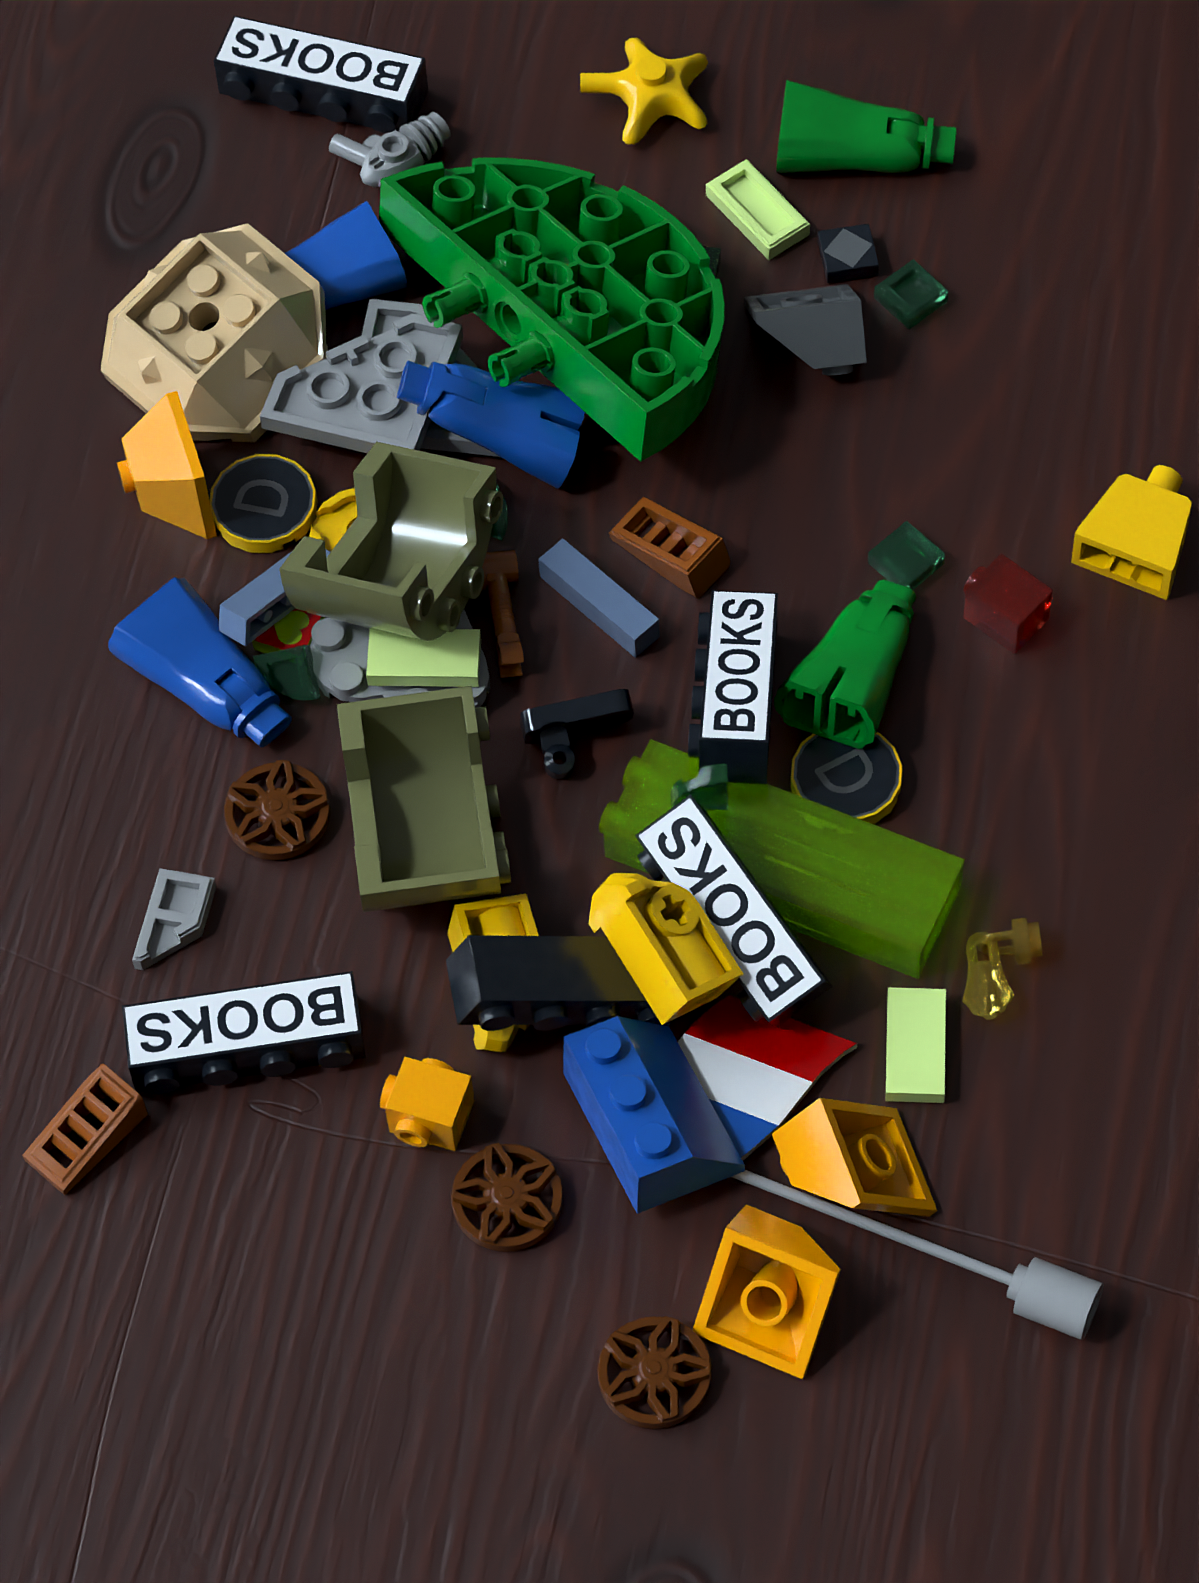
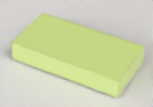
M747 159L706 184V196L768 260H771L810 235V223Z
M370 628L366 672L368 686L479 687L480 629H455L453 632L447 631L435 640L425 641Z
M888 987L885 1101L944 1103L946 989Z

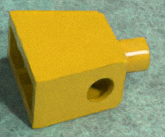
M1158 465L1153 468L1147 481L1129 474L1118 476L1077 528L1074 536L1071 563L1167 600L1178 567L1192 508V501L1188 497L1177 493L1183 482L1181 475L1168 466Z

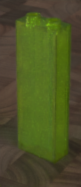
M650 739L641 758L633 756L630 760L622 781V787L625 789L617 803L610 801L607 804L599 823V832L604 834L605 857L648 873L637 857L644 848L635 835L691 794L708 812L792 930L916 979H919L962 887L965 861L963 858L769 784L699 781V758H688V753Z

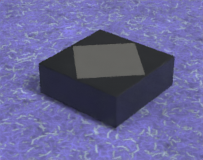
M869 224L818 231L817 243L827 283L878 276L879 263Z

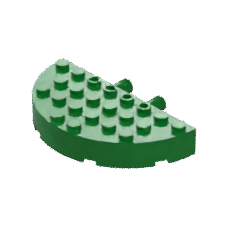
M473 158L472 167L444 169L443 162H437L403 170L382 178L380 185L379 222L385 233L445 287V289L426 295L423 298V311L427 320L430 323L434 322V327L441 328L455 319L473 312L511 347L492 354L488 359L490 374L495 382L500 381L499 385L501 387H507L521 378L539 371L640 462L664 449L695 421L706 405L714 387L724 325L725 302L720 279H715L709 267V255L692 232L675 216L654 201L624 185L618 192L612 188L595 183L596 174L537 160Z

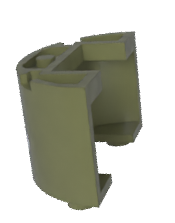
M376 442L353 472L358 517L327 558L324 540L304 536L279 568L282 585L291 604L296 609L307 611V613L420 640H435L447 631L453 632L456 629L461 613L469 599H476L481 593L484 583V570L482 566L489 545L492 525L498 521L503 508V494L500 491H496V467Z
M472 686L337 704L363 912L501 894L500 884L511 883L509 859L503 831L493 832L490 819L501 818L497 786L496 784L485 785L480 741L490 740L486 706L475 708Z

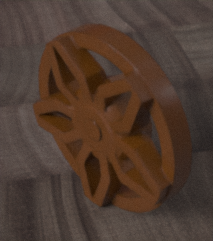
M276 760V762L252 768L236 781H233L227 792L224 804V817L232 840L243 851L261 859L284 860L303 854L321 839L329 823L330 805L325 787L311 771L292 764L288 760ZM279 776H286L287 782L283 788H275ZM267 778V790L264 791L258 784L255 783L257 781ZM295 779L306 783L311 788L300 787L295 791ZM242 794L256 795L258 798L256 801H248ZM303 799H316L306 805L298 804ZM236 805L245 813H248L239 828L234 821ZM320 811L314 827L305 835L303 822L300 818H308ZM257 823L260 828L247 834L251 826ZM294 828H296L297 841L288 834ZM272 834L284 845L265 846L257 842L268 838Z
M491 1144L471 1156L459 1169L454 1179L451 1193L453 1213L463 1233L473 1242L484 1248L502 1252L522 1250L535 1245L545 1238L556 1225L563 1205L561 1181L553 1164L539 1152L516 1144ZM510 1158L521 1159L529 1162V1164L523 1165L518 1173L514 1174L515 1165ZM500 1159L506 1168L505 1173L496 1175L493 1171V1160ZM484 1165V1177L487 1181L480 1178L468 1180L474 1171ZM543 1172L534 1183L527 1184L525 1181L527 1176ZM550 1182L553 1200L548 1211L542 1201L535 1196L541 1194ZM475 1190L483 1191V1197L480 1198L462 1194ZM462 1206L475 1211L484 1210L481 1215L480 1230L468 1220ZM530 1207L535 1208L544 1220L527 1215ZM494 1219L501 1222L492 1234L489 1235L490 1220ZM516 1221L521 1226L533 1229L520 1236L503 1238L512 1228V1223Z
M644 1317L623 1325L609 1336L599 1356L598 1383L606 1404L618 1417L638 1427L659 1429L671 1427L685 1421L701 1407L710 1389L711 1361L706 1346L692 1329L673 1317ZM645 1331H653L648 1338L649 1347L645 1348L640 1339L632 1336ZM665 1332L671 1333V1344L667 1349L657 1347L658 1341ZM680 1338L693 1348L698 1357L685 1353L676 1356L680 1351ZM623 1344L637 1351V1354L634 1358L627 1357L619 1348V1345ZM613 1356L619 1366L627 1371L620 1372L610 1385L607 1373L610 1359ZM683 1365L702 1369L684 1375L679 1373V1367ZM626 1382H632L633 1390L615 1395ZM699 1383L692 1398L679 1408V1391L676 1386L685 1388ZM670 1395L669 1413H667L658 1398ZM644 1396L648 1398L647 1403L656 1415L636 1412L625 1405L640 1401Z

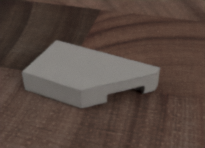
M159 869L132 958L135 969L144 970L202 937L216 891V883L213 877Z

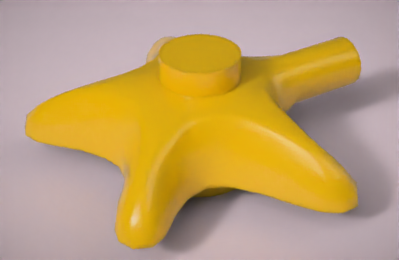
M629 38L625 42V52L629 60V66L626 69L613 73H580V93H611L619 96L628 106V119L623 130V141L626 144L634 145L639 142L650 127L664 115L676 116L697 129L706 127L708 123L705 113L688 92L692 81L707 67L708 60L705 54L697 53L684 58L665 59L652 53L639 38Z

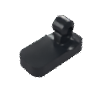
M617 689L524 710L520 713V726L525 744L540 742L542 754L545 755V772L554 779H564L572 773L575 764V755L569 748L568 736L628 722L633 718L634 709L629 690ZM561 759L565 763L559 765L556 764L554 760Z

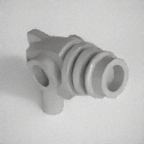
M431 112L427 116H420L418 121L415 120L409 124L402 125L399 128V132L394 130L381 137L376 134L371 135L363 144L337 133L331 139L329 152L362 166L360 172L362 182L375 188L380 187L382 178L427 163L431 156L436 153L437 148L444 146V141L451 136V133L444 119L439 114Z

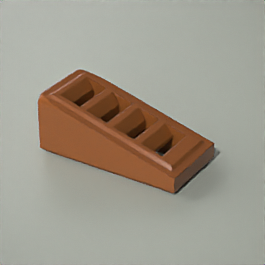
M642 497L609 532L612 541L675 586L696 598L702 597L729 568L731 563L723 538L645 497ZM651 521L656 523L643 538L638 536ZM670 533L671 535L664 541V543L660 547H657V545ZM687 545L688 548L679 557H676L677 554Z
M102 1063L81 1084L22 1155L24 1161L63 1195H66L148 1115L143 1098L136 1090ZM107 1096L118 1105L114 1112L102 1103ZM89 1113L93 1114L103 1123L98 1131L84 1120ZM72 1130L87 1142L82 1150L66 1137ZM55 1146L72 1160L67 1168H64L48 1154Z

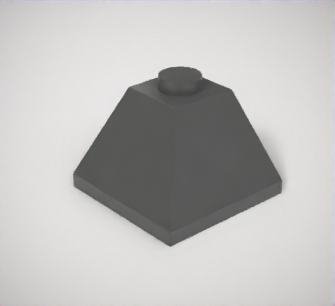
M848 284L744 297L745 308L760 327L813 369L822 368L823 375L851 373L854 371L853 364L867 363L861 299Z

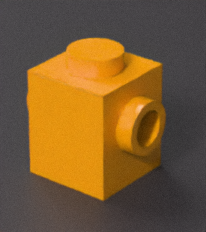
M404 1057L398 1075L390 1074L381 1093L380 1108L385 1109L389 1132L394 1133L402 1142L412 1146L425 1147L427 1144L456 1151L475 1101L472 1078L470 1075L454 1071L450 1065L437 1059L425 1058L422 1061Z

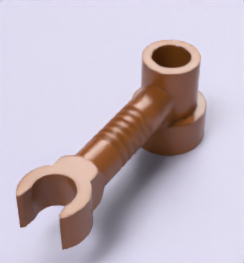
M515 550L487 552L482 566L484 570V583L481 591H486L489 597L496 638L499 674L501 678L523 676L521 662H524L523 650L519 634L516 630L508 583L518 582Z

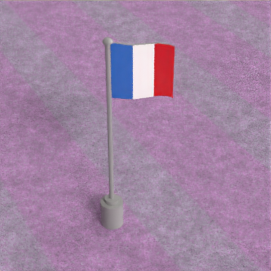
M730 995L716 1003L698 1018L678 1041L742 1161L784 1124L821 1075L843 1056L857 1048V1043L791 1018L778 1027L768 1023L765 1017L756 1023L739 999ZM745 1170L731 1176L1009 1285L1006 1297L1015 1301L1014 1314L1083 1340L1098 1308L1104 1283L1040 1258L1034 1257L1028 1267L1019 1264L1014 1274H1011Z

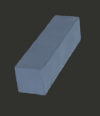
M563 538L539 558L540 577L635 658L660 637L659 619Z
M325 549L327 558V556L330 554V551ZM292 552L220 604L219 631L247 646L295 609L286 596L279 568Z

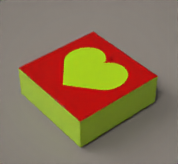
M295 608L252 641L254 650L304 666L309 656V648L312 642L311 630L316 622L325 619V617Z

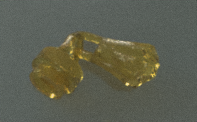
M1026 917L1011 919V930L991 934L985 931L976 932L968 938L966 945L968 978L962 1002L971 1010L973 1015L990 1020L995 1019L1006 1010L1007 1004L1013 1000L1014 994L1003 973L1000 955L1014 954L1017 965L1032 963L1031 957L1042 956L1039 922L1027 923ZM1011 940L1012 945L998 946L997 941ZM976 946H978L979 952L989 955V960L978 962Z

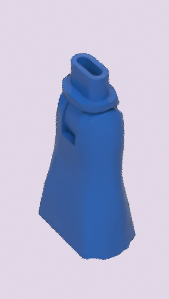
M367 201L332 221L319 232L285 253L319 281L325 294V311L407 288L406 276L400 258Z
M409 360L406 362L398 388V399L417 405V414L423 416L429 409L428 417L437 425L486 448L539 480L557 489L560 488L574 462L580 437V431L577 430L581 426L585 414L561 390L553 386L519 380L507 387H501L499 385L500 381L495 382L490 372L464 364L445 365L433 361L428 368Z
M172 578L115 626L114 632L108 641V648L112 655L179 698L211 724L224 730L231 731L233 729L234 734L238 738L248 736L262 748L271 743L290 725L292 717L279 706L280 698L271 690L261 670L232 638L219 631L218 618L185 578Z

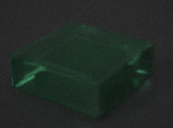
M913 259L874 287V298L907 329H911L947 303L949 291Z
M905 521L868 552V564L888 581L914 590L945 564V553L908 521Z

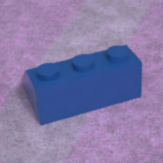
M616 1016L564 1036L563 1074L637 1214L745 1171L744 1162L669 1026Z

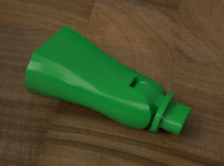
M786 80L776 172L865 170L884 173H904L917 168L929 169L930 162L953 164L957 127L934 125V118L928 117L927 126H924V118L915 112L867 103L821 88Z
M879 580L872 590L864 591L859 599L852 601L843 609L818 645L802 660L777 690L774 698L775 710L781 715L787 725L857 749H863L866 744L873 742L885 711L894 676L908 642L910 623L914 615L912 606L916 601L915 592L908 587L887 580Z

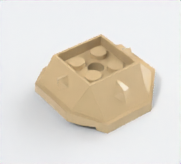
M248 223L212 233H200L196 237L182 240L154 269L149 270L147 276L109 313L101 372L112 385L146 414L167 393L177 391L193 441L231 439L233 442H256L267 431V429H262L260 414L277 373L295 365L301 370L326 359L328 347L326 344L324 290L319 281ZM217 322L211 329L202 331L209 323Z

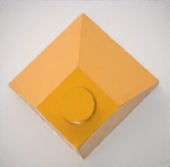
M177 391L167 393L121 439L126 460L117 462V467L125 493L136 491L141 511L205 539L217 536L199 457Z
M819 1098L772 1133L780 1155L781 1167L794 1187L855 1209L928 1217L938 1211L897 1108Z
M746 1204L725 1228L693 1331L702 1338L803 1379L806 1375L841 1269L801 1226Z

